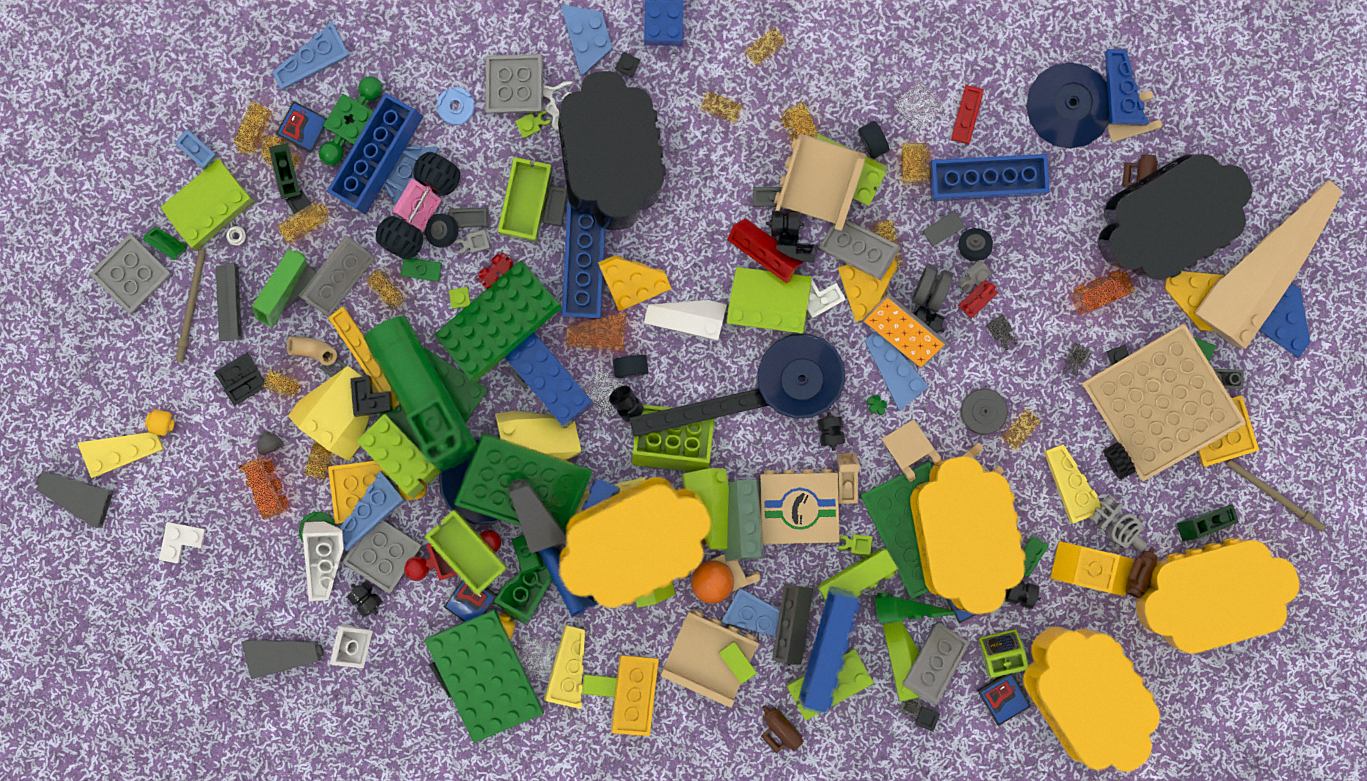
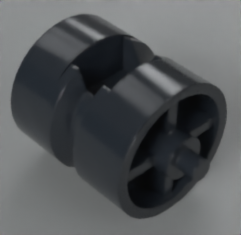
M772 211L770 222L766 221V225L772 227L771 236H782L783 233H786L789 237H798L800 226H804V223L799 221V212H788L787 215H784L781 211Z
M919 306L914 315L936 333L944 332L945 329L942 328V323L945 317L937 313L931 314L929 309Z
M620 386L610 394L609 402L625 422H629V418L640 416L643 413V404L636 398V395L629 386Z
M828 412L825 419L817 420L818 430L822 432L819 436L821 446L829 445L832 447V451H834L837 444L846 443L844 432L841 431L843 428L842 416L833 417L831 412Z
M1021 580L1015 587L1005 589V602L1015 605L1020 603L1021 607L1032 610L1036 601L1041 600V597H1038L1039 586L1029 582L1025 585Z
M366 581L359 586H355L353 583L351 585L353 588L352 592L346 598L352 605L358 606L357 611L363 618L370 613L377 615L376 606L378 607L383 601L377 594L371 593L372 588Z

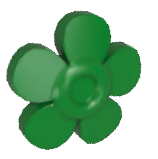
M874 395L873 398L869 397L866 402L870 405L869 411L871 413L877 412L879 415L885 413L887 403L884 400L881 401L879 395Z

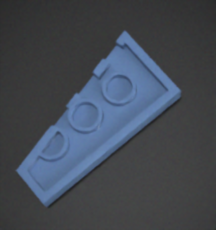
M332 21L327 24L325 29L313 36L314 38L306 45L304 44L296 54L290 56L272 72L281 90L350 56Z
M874 332L864 340L899 411L929 387L904 356L877 332Z
M379 471L373 484H370L367 488L366 494L355 505L352 514L346 518L339 528L343 531L345 551H349L405 501L404 497L382 471Z
M739 588L721 622L776 637L780 610Z

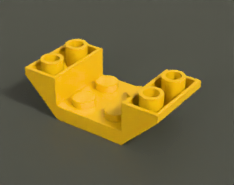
M1058 541L1050 579L1126 597V585L1134 559Z

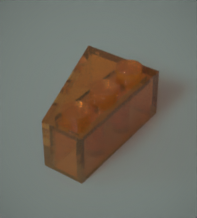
M1117 270L1108 274L1110 278L1103 280L1100 277L1091 281V286L1085 288L1084 285L1074 288V293L1070 294V297L1078 315L1134 293L1135 289L1127 271L1120 273Z
M627 313L568 326L565 346L624 352Z
M257 458L237 466L239 471L244 470L248 481L245 483L247 488L251 487L254 495L253 500L263 520H268L288 512L289 501L281 493L282 483L274 475L273 471L276 469L272 460Z

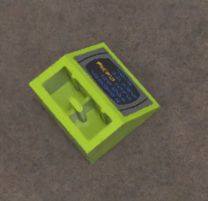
M1016 629L978 638L986 672L990 678L1023 671L1028 668L1025 650Z

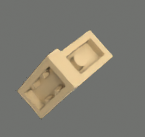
M856 452L837 453L838 503H858V472L860 464Z

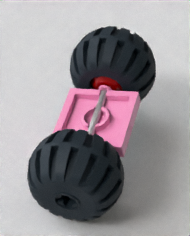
M426 152L415 162L413 168L415 180H410L392 211L400 218L389 216L378 225L376 230V242L387 251L403 259L413 258L422 248L423 234L421 231H424L427 221L433 216L442 200L433 192L446 196L452 193L460 182L459 168L448 159L433 152Z

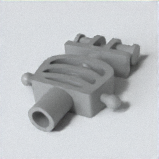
M1107 495L1106 500L1100 502L1101 508H1095V513L1089 519L1094 524H1097L1096 527L1103 530L1111 522L1107 536L1110 541L1116 544L1112 548L1114 552H1117L1119 547L1128 548L1130 544L1139 552L1143 551L1147 543L1138 534L1144 528L1140 521L1144 520V516L1139 515L1136 518L1135 515L1124 513L1116 517L1115 515L1123 505L1115 503L1116 499L1111 495Z

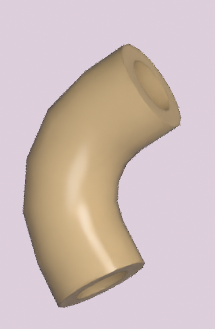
M290 336L287 340V352L289 355L311 357L326 366L334 363L337 358L336 351L321 340L300 336Z

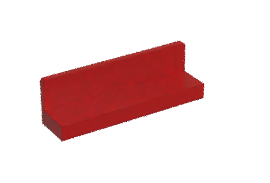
M746 218L733 225L727 238L730 243L785 283L791 280L796 268L804 263V261L794 259L777 250L778 241Z

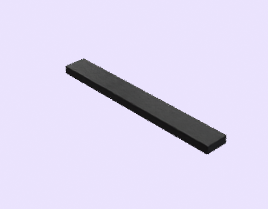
M758 388L631 417L629 422L632 435L636 437L769 405L765 402Z

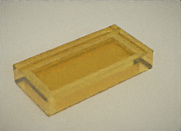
M773 27L746 49L745 53L758 66L786 43V40Z
M707 91L700 109L736 123L743 105Z
M1025 409L1001 438L1014 450H1017L1041 421L1028 409Z

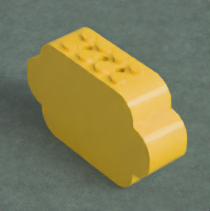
M970 457L944 459L934 465L929 474V482L922 483L913 490L910 497V505L924 582L927 589L936 596L951 599L953 604L962 611L983 614L997 610L1004 601L1005 589L1015 587L1020 583L1024 575L1023 561H1025V553L1020 546L1022 541L1021 532L1017 530L1016 522H1018V515L1013 508L1015 498L1013 492H1010L1007 480L998 473L983 472L981 465Z
M652 477L574 515L568 522L566 529L567 545L562 549L559 558L560 575L567 589L579 596L592 594L600 605L614 608L623 604L629 605L641 595L647 596L654 591L653 589L660 586L661 588L671 584L672 580L676 578L682 579L689 575V572L694 570L702 560L703 549L700 541L706 537L711 525L710 517L701 497L690 489L675 490L673 485L665 478Z
M1229 537L1222 539V543L1215 544V542L1204 544L1203 549L1193 547L1186 549L1185 554H1178L1176 552L1166 555V559L1156 562L1157 565L1152 573L1149 588L1146 589L1145 594L1141 598L1136 600L1137 615L1145 629L1163 635L1171 647L1193 654L1275 632L1280 629L1287 618L1285 604L1291 602L1298 594L1299 579L1294 566L1283 558L1272 557L1269 549L1263 543L1255 540Z
M1052 626L1040 633L1033 641L1031 654L1034 662L1028 666L1023 677V684L1027 693L1072 759L1083 762L1086 766L1095 770L1105 769L1111 764L1121 771L1135 770L1149 758L1152 750L1149 735L1157 728L1160 720L1159 709L1153 701V694L1144 687V680L1138 673H1135L1133 663L1124 656L1122 646L1117 641L1115 642L1112 637L1087 628L1072 631L1060 626Z

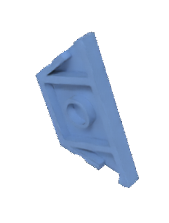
M561 5L580 75L583 76L612 50L603 13Z
M406 146L383 185L396 204L410 180H415L413 168L417 159L426 152L437 154L439 151L438 147Z

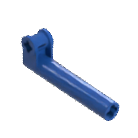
M554 546L539 551L571 616L582 615L587 608L597 605V601L592 594L579 596L567 589L560 575V556Z

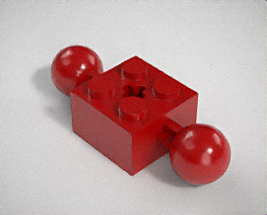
M485 530L479 534L495 553L500 549L502 541L496 531ZM430 543L426 544L431 556L430 558L411 557L404 566L405 575L413 581L423 580L428 575L429 570L434 568L439 581L457 575L456 571Z

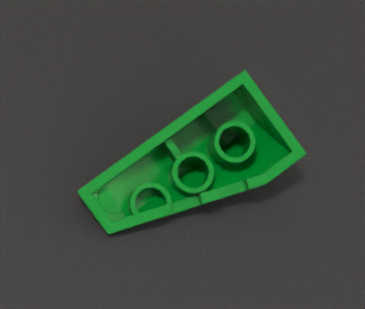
M540 554L538 558L542 568L526 574L519 571L514 578L503 585L494 600V603L503 611L528 626L553 581Z
M889 592L878 593V597H873L875 620L878 623L905 621V618L917 620L923 618V616L934 618L954 615L953 610L893 595L889 596Z

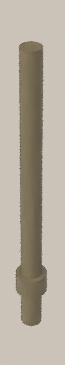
M198 249L181 336L177 340L176 346H178L175 361L183 362L185 350L189 346L190 340H188L206 255V250Z
M1232 459L1227 461L1225 465L1301 517L1300 520L1304 523L1311 524L1321 532L1325 529L1326 526L1314 518L1312 513L1298 507Z

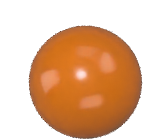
M714 560L706 561L694 570L691 577V588L699 600L709 604H717L726 600L732 593L734 577L729 567L724 563Z

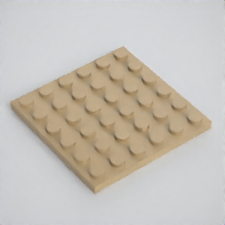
M1185 323L1082 382V385L1122 447L1125 448V451L1128 452L1142 481L1151 478L1246 424L1243 416Z

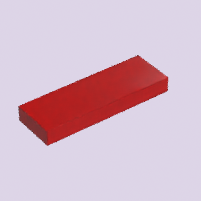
M965 85L951 136L952 141L970 144L984 89Z

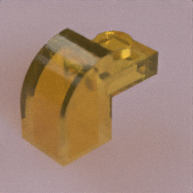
M262 135L261 154L263 159L271 166L269 147L284 144L285 140L282 137ZM291 154L294 168L296 164L301 165L302 157L298 154Z

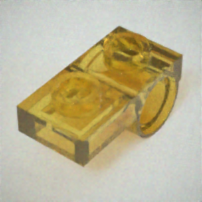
M315 440L304 474L325 480L332 452Z

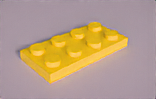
M630 655L619 656L611 733L650 736L658 658Z

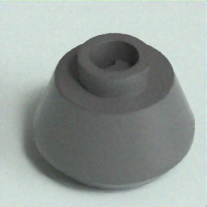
M269 431L260 435V440L257 441L258 453L261 455H266L279 449L283 443L275 433L270 434Z

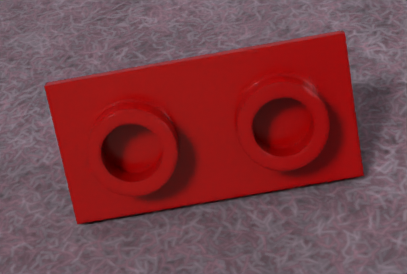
M504 252L496 254L491 260L492 264L488 268L484 267L478 273L479 277L477 280L480 283L484 281L482 285L486 289L492 287L491 285L500 278L496 275L498 271L504 275L512 267L513 261L509 257L505 259L507 255Z
M985 279L958 306L972 319L998 294L995 285Z

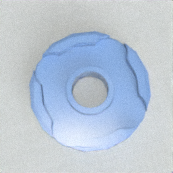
M453 87L443 91L439 96L437 110L441 119L446 123L462 125L473 116L475 104L469 92L459 87ZM452 102H460L461 108L458 111H452L450 108Z

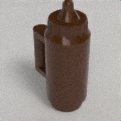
M1144 154L1141 155L1138 163H1124L1122 186L1134 184L1130 183L1132 167H1138L1136 182L1156 171L1158 165L1156 156Z
M1153 547L1149 551H1143L1135 559L1126 585V593L1132 597L1141 598L1149 585L1152 573L1157 565V556L1154 554Z
M762 707L764 710L763 719L769 727L761 735L764 741L775 753H778L785 746L792 751L798 749L804 743L800 732L775 707ZM771 731L782 741L780 746L769 735Z

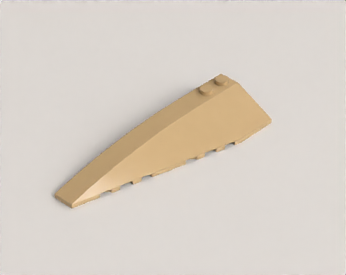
M1327 180L1310 196L1311 198L1306 203H1302L1298 207V210L1293 215H1289L1284 219V223L1281 226L1273 229L1254 247L1255 249L1250 254H1246L1242 258V261L1237 266H1233L1228 270L1226 276L1215 282L1194 314L1230 345L1246 349L1310 254L1330 218L1342 191L1333 182Z

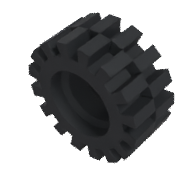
M1119 442L1103 450L1107 462L1119 479L1122 480L1136 472L1131 457H1129L1128 452L1125 451V448Z

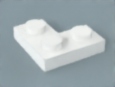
M812 279L808 313L812 319L846 300L837 283L819 292Z
M167 522L159 560L180 563L183 545L202 548L206 529Z

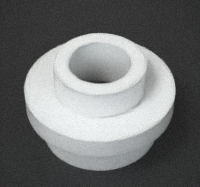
M234 226L227 231L226 237L230 244L238 246L244 243L246 233L241 227ZM239 233L240 237L235 240L233 235Z

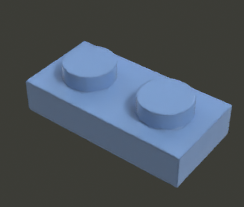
M188 129L175 142L181 150L203 169L217 156Z

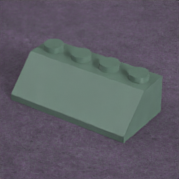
M757 479L729 482L728 545L725 550V561L764 559L759 481Z

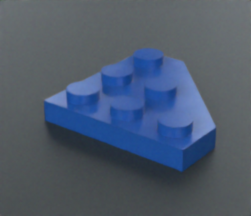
M1291 282L1259 331L1297 358H1300L1310 344V337L1301 289Z

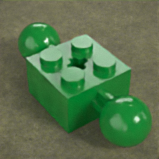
M367 76L360 81L358 86L360 96L357 101L342 93L325 121L323 127L335 134V137L332 141L324 143L319 149V158L324 164L328 166L339 164L343 159L342 146L345 141L354 146L374 112L368 109L367 105L370 101L377 100L383 92L382 83L376 77ZM353 119L354 123H348V120Z

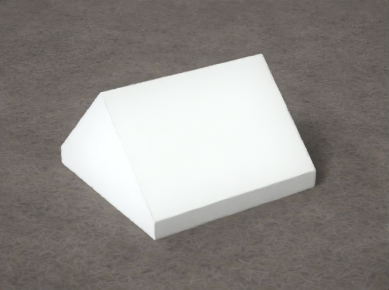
M347 624L340 625L330 664L364 668L373 631Z

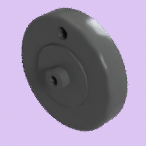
M985 388L978 389L969 393L963 400L960 410L961 419L964 425L976 434H992L998 431L1006 422L1008 415L1007 404L1004 398L996 391Z

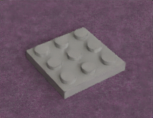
M542 54L486 56L485 112L487 114L543 112Z
M131 233L89 273L129 314H133L172 275Z
M383 520L350 549L342 563L391 594L405 573V563L411 557H415L423 545Z

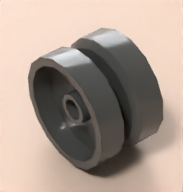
M928 263L918 282L912 302L921 306L930 296L927 307L932 311L938 312L949 292L953 273L943 270L936 279L938 268Z

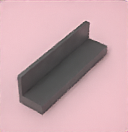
M227 263V265L216 266L219 341L242 340L239 265Z
M784 583L772 656L773 661L801 665L813 588Z

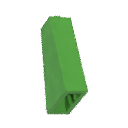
M288 249L252 305L256 320L272 328L274 327L307 266L304 254L297 250L292 251Z

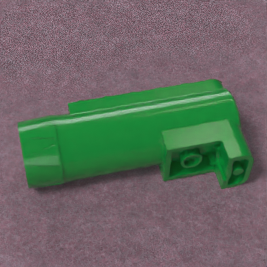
M406 316L393 317L372 328L365 335L364 340L422 445L420 449L424 457L429 462H432L438 471L454 468L473 457L478 445Z

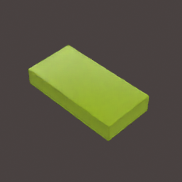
M734 641L719 652L741 684L757 674Z
M584 674L582 694L615 698L617 678Z

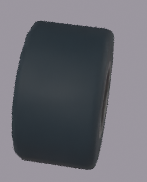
M872 121L858 129L860 138L873 159L889 152V144L876 121Z
M631 355L613 359L616 378L635 377L649 373L646 355Z

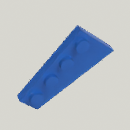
M1107 49L1105 51L1110 125H1148L1149 121L1143 111L1144 105L1142 100L1140 101L1137 92L1139 90L1137 83H1134L1133 71L1126 50Z

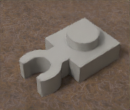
M485 229L467 234L468 240L466 241L462 239L454 241L456 245L463 244V249L458 250V254H464L468 249L471 250L472 254L491 249Z
M979 260L966 271L968 275L959 279L957 284L965 293H968L974 284L980 285L992 273L985 263Z

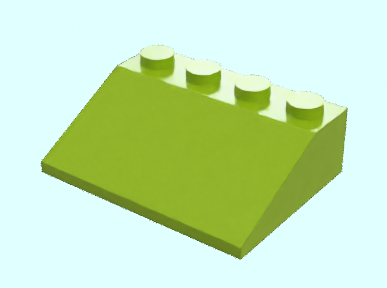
M218 158L160 208L188 245L198 250L253 204L255 200Z
M736 267L727 324L805 334L812 276L793 274L791 280L785 283L770 271Z
M643 404L644 410L641 415L671 408ZM714 419L636 436L634 438L632 465L688 472L708 469Z

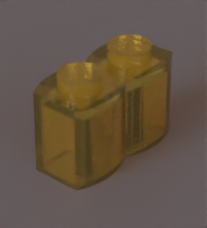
M375 270L366 278L369 287L379 293L383 302L390 307L396 309L405 300L402 291L392 285L388 276L381 271Z

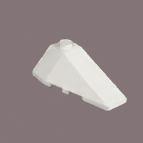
M710 300L650 304L647 308L644 323L718 342L727 304Z
M305 522L302 534L309 601L329 600L344 549L343 531L327 522Z

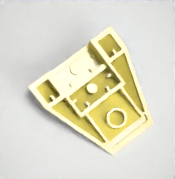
M346 366L300 399L288 415L300 430L328 451L347 461H350L361 445L357 440L365 433L371 416H353L350 378L362 377V375L350 366ZM372 383L373 393H378L377 389Z
M515 410L495 414L498 432L503 440L566 461L582 453L575 421L567 428H564L551 414Z

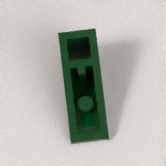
M288 143L269 147L273 172L281 199L300 195Z
M1231 504L1177 522L1182 541L1202 538L1239 521L1234 506Z

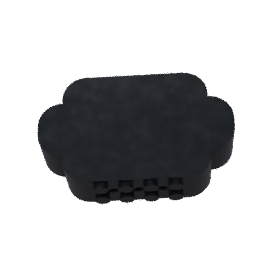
M600 71L586 76L582 82L581 91L572 92L562 100L558 119L568 201L577 212L593 214L596 222L607 230H623L633 226L639 217L640 210L647 209L656 203L664 176L666 175L665 164L661 162L663 148L658 143V140H660V129L656 128L655 123L658 121L657 110L653 109L652 99L647 92L640 88L627 87L624 79L615 72Z
M1182 155L1109 198L1104 207V218L1108 225L1099 234V250L1108 264L1114 267L1131 269L1138 276L1156 280H1163L1169 277L1174 278L1181 274L1182 269L1186 267L1191 268L1198 264L1197 261L1201 258L1205 259L1212 256L1218 248L1223 249L1231 244L1230 241L1237 238L1243 232L1246 225V216L1242 208L1251 199V182L1242 168L1236 165L1222 166L1211 155Z

